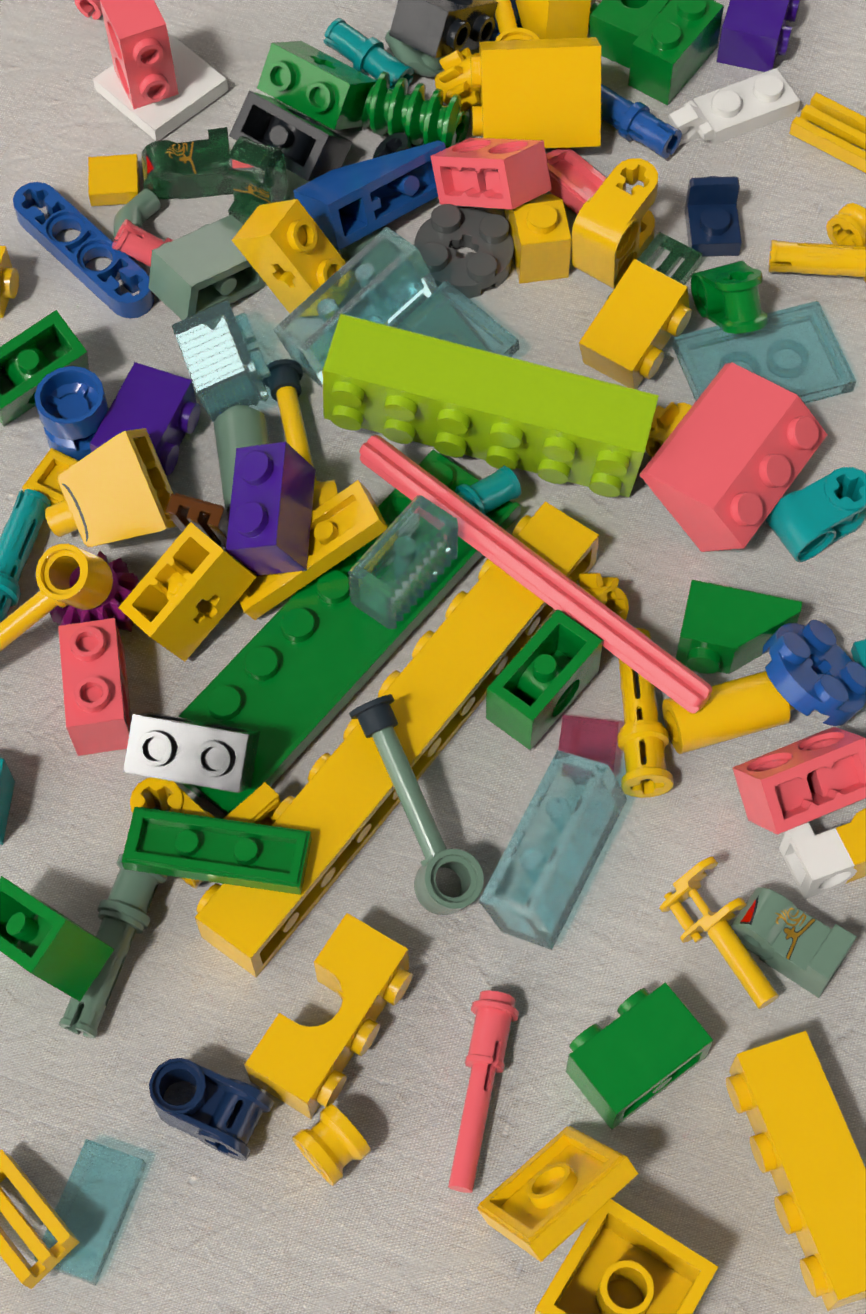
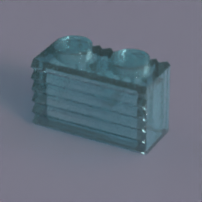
M229 300L171 325L196 394L212 422L232 406H257L259 401H267L269 394L263 379L272 375L259 346L252 350L250 349L249 344L258 340L245 312L236 316Z
M417 495L348 572L350 575L348 578L350 582L348 584L351 591L349 595L351 596L350 601L352 604L386 628L396 629V621H403V614L410 613V606L417 605V598L424 597V590H431V583L437 582V575L444 574V567H451V560L457 559V519L425 497Z

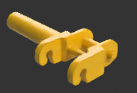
M713 856L708 857L697 863L673 883L677 891L674 894L672 892L665 894L664 898L666 900L660 905L659 909L663 913L672 911L685 930L680 936V940L683 943L692 939L697 943L702 939L700 934L704 931L708 932L709 938L757 1008L762 1009L775 1001L779 995L728 923L736 916L734 911L742 910L746 907V902L740 897L726 904L718 912H712L697 891L701 888L700 881L707 876L705 870H711L718 865ZM688 897L692 898L703 914V917L695 923L681 904Z

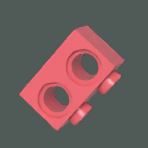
M100 0L114 70L133 108L137 109L178 95L167 26L155 1Z
M468 138L430 156L439 203L442 205L451 204L456 206L513 210L552 190L543 140Z
M115 618L58 626L66 728L77 755L127 749L132 720L125 649Z
M831 727L732 767L748 821L778 835L865 799L866 738L837 727Z

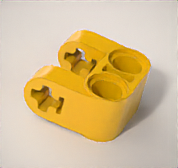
M630 158L619 163L596 193L584 203L573 224L572 266L615 289L634 259L641 261L654 242L655 218L649 208L657 197L658 172L649 161L640 158ZM637 181L644 183V186L635 185L631 190V194L626 192V183L629 185H634Z

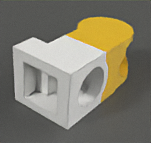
M866 808L856 813L850 823L817 835L814 834L809 822L785 832L779 850L804 900L866 876Z

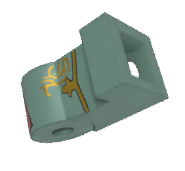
M758 887L747 900L746 907L739 912L730 926L744 946L759 956L761 961L820 998L848 955L857 936L837 924L830 928L798 909L783 895L771 889Z

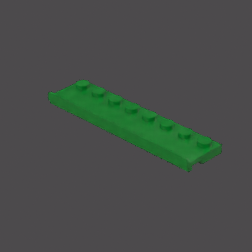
M434 449L418 464L454 492L456 487L461 484L470 486L479 481ZM397 489L378 506L389 529L298 590L178 716L260 731L250 789L236 793L181 783L198 797L203 796L225 814V817L264 782L270 787L482 557L480 552ZM508 501L485 515L506 530L521 514V505L517 502L512 503Z

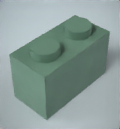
M232 214L211 224H206L196 231L171 242H166L152 250L149 289L185 324L200 319L265 287L263 279L232 242L234 236L243 226Z

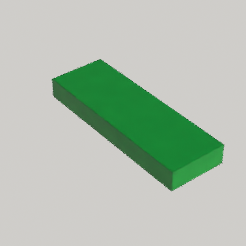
M134 807L121 862L125 870L301 895L312 837L311 831Z

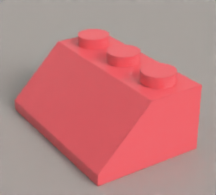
M733 362L726 363L639 475L701 552L744 549L828 434L797 394Z

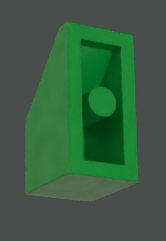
M692 580L675 658L698 673L712 674L721 672L730 674L763 655L764 644L781 626L788 623H797L803 602Z

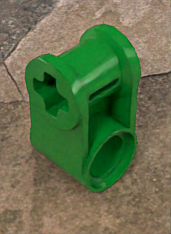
M737 261L692 274L690 282L691 293L695 307L701 317L709 319L721 327L723 332L731 334L753 332L767 326L768 315L761 310L758 287L763 281L760 270L753 269L744 261Z

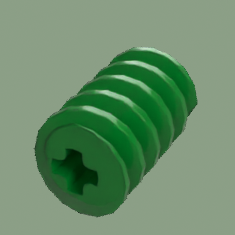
M385 71L380 74L376 83L371 87L363 108V130L371 127L372 132L379 136L387 133L390 136L394 133L402 132L410 138L411 144L420 146L423 143L428 144L441 141L445 143L446 148H449L465 140L469 128L470 112L468 110L465 112L461 111L460 95L454 94L448 105L445 106L443 105V90L437 88L431 98L426 100V86L420 82L410 95L407 94L408 80L401 77L398 79L394 89L390 88V74Z

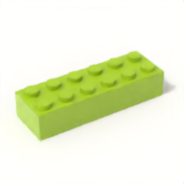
M341 313L322 370L324 419L331 420L340 428L351 431L360 430L361 428L382 433L387 439L400 444H409L412 441L434 447L439 453L450 457H461L463 455L485 460L490 466L497 469L506 466L511 470L515 468L536 473L541 479L554 484H564L566 482L589 487L592 492L604 497H617L619 495L630 497L645 453L659 395Z

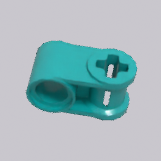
M842 467L802 490L789 493L779 500L765 521L796 562H804L815 557L829 545L857 531L862 526L866 517V473L854 467Z

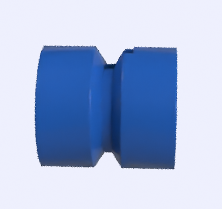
M75 366L58 368L47 374L38 384L34 395L36 408L41 423L44 426L50 449L53 448L80 461L92 452L90 442L109 410L103 384L95 373L86 368Z

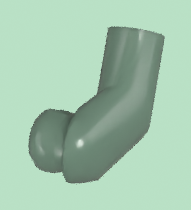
M390 30L387 32L385 40L394 57L405 65L412 67L414 74L433 78L444 70L439 62L443 57L433 58L389 36Z

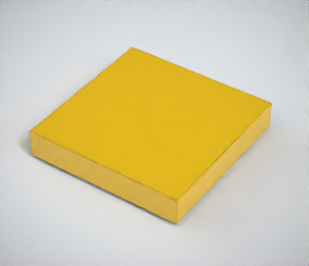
M567 1126L480 1202L477 1210L489 1226L542 1262L634 1179L638 1172L627 1156L583 1132Z

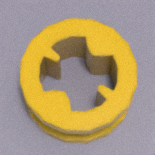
M849 203L842 207L838 214L834 215L826 225L827 235L831 242L837 245L865 246L866 209L855 203Z

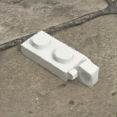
M774 68L690 100L683 105L684 107L668 115V124L682 132L681 141L678 146L698 138H702L703 141L710 140L713 145L795 115L798 112L800 99L779 70Z

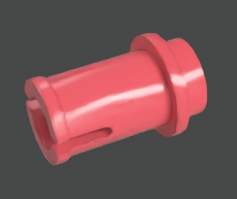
M126 219L114 238L115 241L112 244V248L151 267L152 250L173 240L167 238L164 241Z

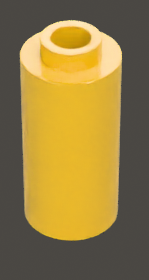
M766 671L711 686L713 690L710 699L697 713L688 712L671 698L664 699L662 703L666 730L678 754L787 724L790 721V711L795 710L774 687Z

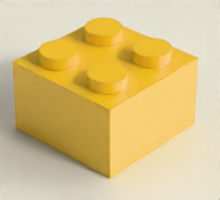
M610 1199L588 1219L537 1305L534 1314H693L718 1266Z

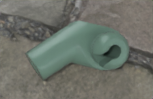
M147 188L143 189L117 212L114 218V238L126 219L140 227L161 208L159 199L152 191Z

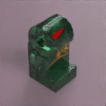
M228 128L208 129L209 139L181 143L158 140L145 146L141 154L144 189L147 188L152 191L158 199L178 198L181 200L236 194L233 191L235 183L233 170L230 165L232 156Z
M245 136L239 137L231 150L227 166L228 176L232 179L234 201L228 209L229 215L232 214L244 225L259 205L291 199L282 149L253 142L251 138Z

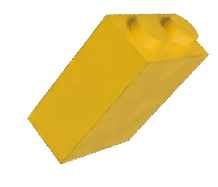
M596 37L479 42L480 56L470 57L471 87H480L481 106H472L473 136L493 139L543 140L545 148L601 146V45Z

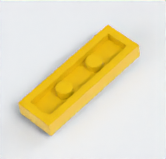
M359 480L312 511L307 571L257 576L249 570L257 578L238 599L244 613L253 620H256L389 529L370 492Z

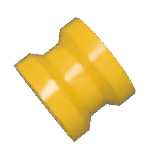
M333 1104L327 1105L320 1112V1121L311 1129H301L292 1137L293 1142L302 1155L332 1186L343 1178V1168L352 1160H362L371 1152L368 1143L361 1133Z

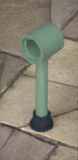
M392 694L385 695L353 709L349 714L351 719L358 718L366 738H373L425 857V860L420 862L422 866L417 871L414 880V890L418 901L431 913L450 915L470 905L479 897L484 884L483 871L479 862L470 853L461 849L446 848L394 727L398 725V722L390 706L394 702ZM439 868H449L459 876L461 891L457 897H448L438 889L435 879Z

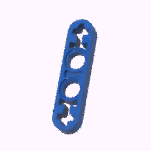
M32 182L21 186L15 192L13 206L22 228L114 313L131 319L139 318L151 310L155 299L154 293L149 289L148 274L127 254L113 249V242L53 187L42 182ZM46 206L47 214L49 216L47 220L45 219L44 213L37 207L43 208ZM72 228L81 232L75 240L70 242H61L55 239L56 235L64 229ZM95 257H107L112 260L111 264L103 270L93 271L86 268L87 263ZM120 279L122 281V285L129 291L127 293H124L123 295L121 292L120 284L118 282ZM139 291V294H137V295H135V296H133V295L131 294V293H135V292Z

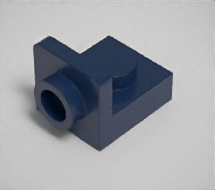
M708 176L691 178L689 180L684 211L690 257L739 256L742 241L737 210V199L740 189L738 177Z

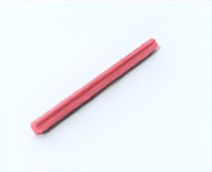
M373 435L361 446L359 450L360 460L364 465L553 609L560 610L602 639V646L680 706L690 713H697L706 705L713 690L709 683L381 436Z

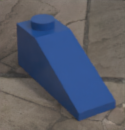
M435 141L333 169L293 190L295 199L300 201L335 249L341 250L438 197L430 156L446 149L445 143Z

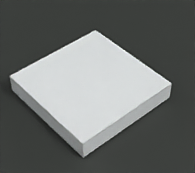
M169 32L168 37L178 95L134 109L114 70V65L93 78L95 90L156 142L228 92L227 79Z

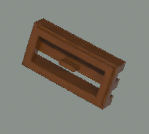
M175 493V495L171 494L165 512L181 532L192 522L219 546L222 543L226 548L229 514L222 505Z

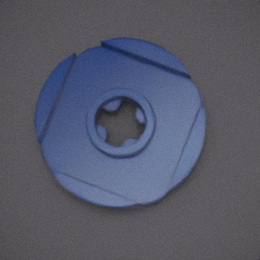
M811 620L806 626L798 623L784 624L764 644L762 654L769 651L772 659L765 666L770 681L782 697L799 712L809 716L816 710L823 715L830 716L823 724L840 726L847 723L865 705L866 669L859 663L853 662L836 644V637L826 624L818 620Z

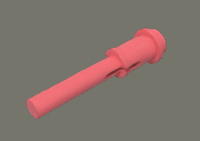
M482 991L480 992L479 1000L472 1002L471 1011L476 1017L468 1056L465 1059V1065L471 1068L448 1185V1188L458 1192H473L495 1073H502L504 1071V1058L511 1022L517 1021L519 1011L514 1008L516 999L503 992Z

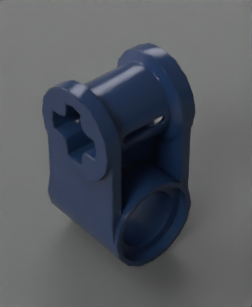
M183 1058L169 1059L160 1064L152 1073L149 1083L150 1097L162 1121L169 1126L198 1138L209 1147L242 1161H246L251 1152L247 1144L262 1113H269L275 1103L267 1094L247 1083L233 1078H226L191 1060ZM175 1082H190L197 1088L194 1097L184 1105L174 1106L163 1100L165 1091Z

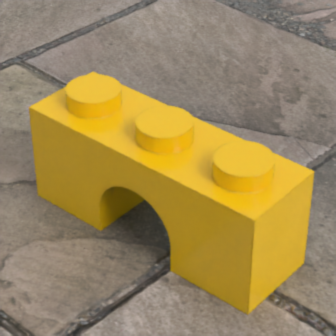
M346 913L314 960L317 981L333 990L342 999L338 1013L327 1023L313 1027L300 1025L279 1013L244 1064L252 1083L312 1119L320 1105L326 1107L329 1104H333L347 1079V1076L342 1071L354 1053L363 1056L367 1052L380 1029V1024L375 1022L387 1002L395 1006L401 1000L413 977V974L408 972L410 969L409 952L406 947Z

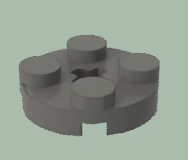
M443 204L432 211L431 218L422 224L416 234L414 261L441 295L457 299H470L481 296V289L488 288L494 283L496 289L503 284L512 269L513 239L509 233L508 221L499 214H491L472 207H455L451 204ZM468 247L476 253L468 252L465 258H459L456 256V249Z

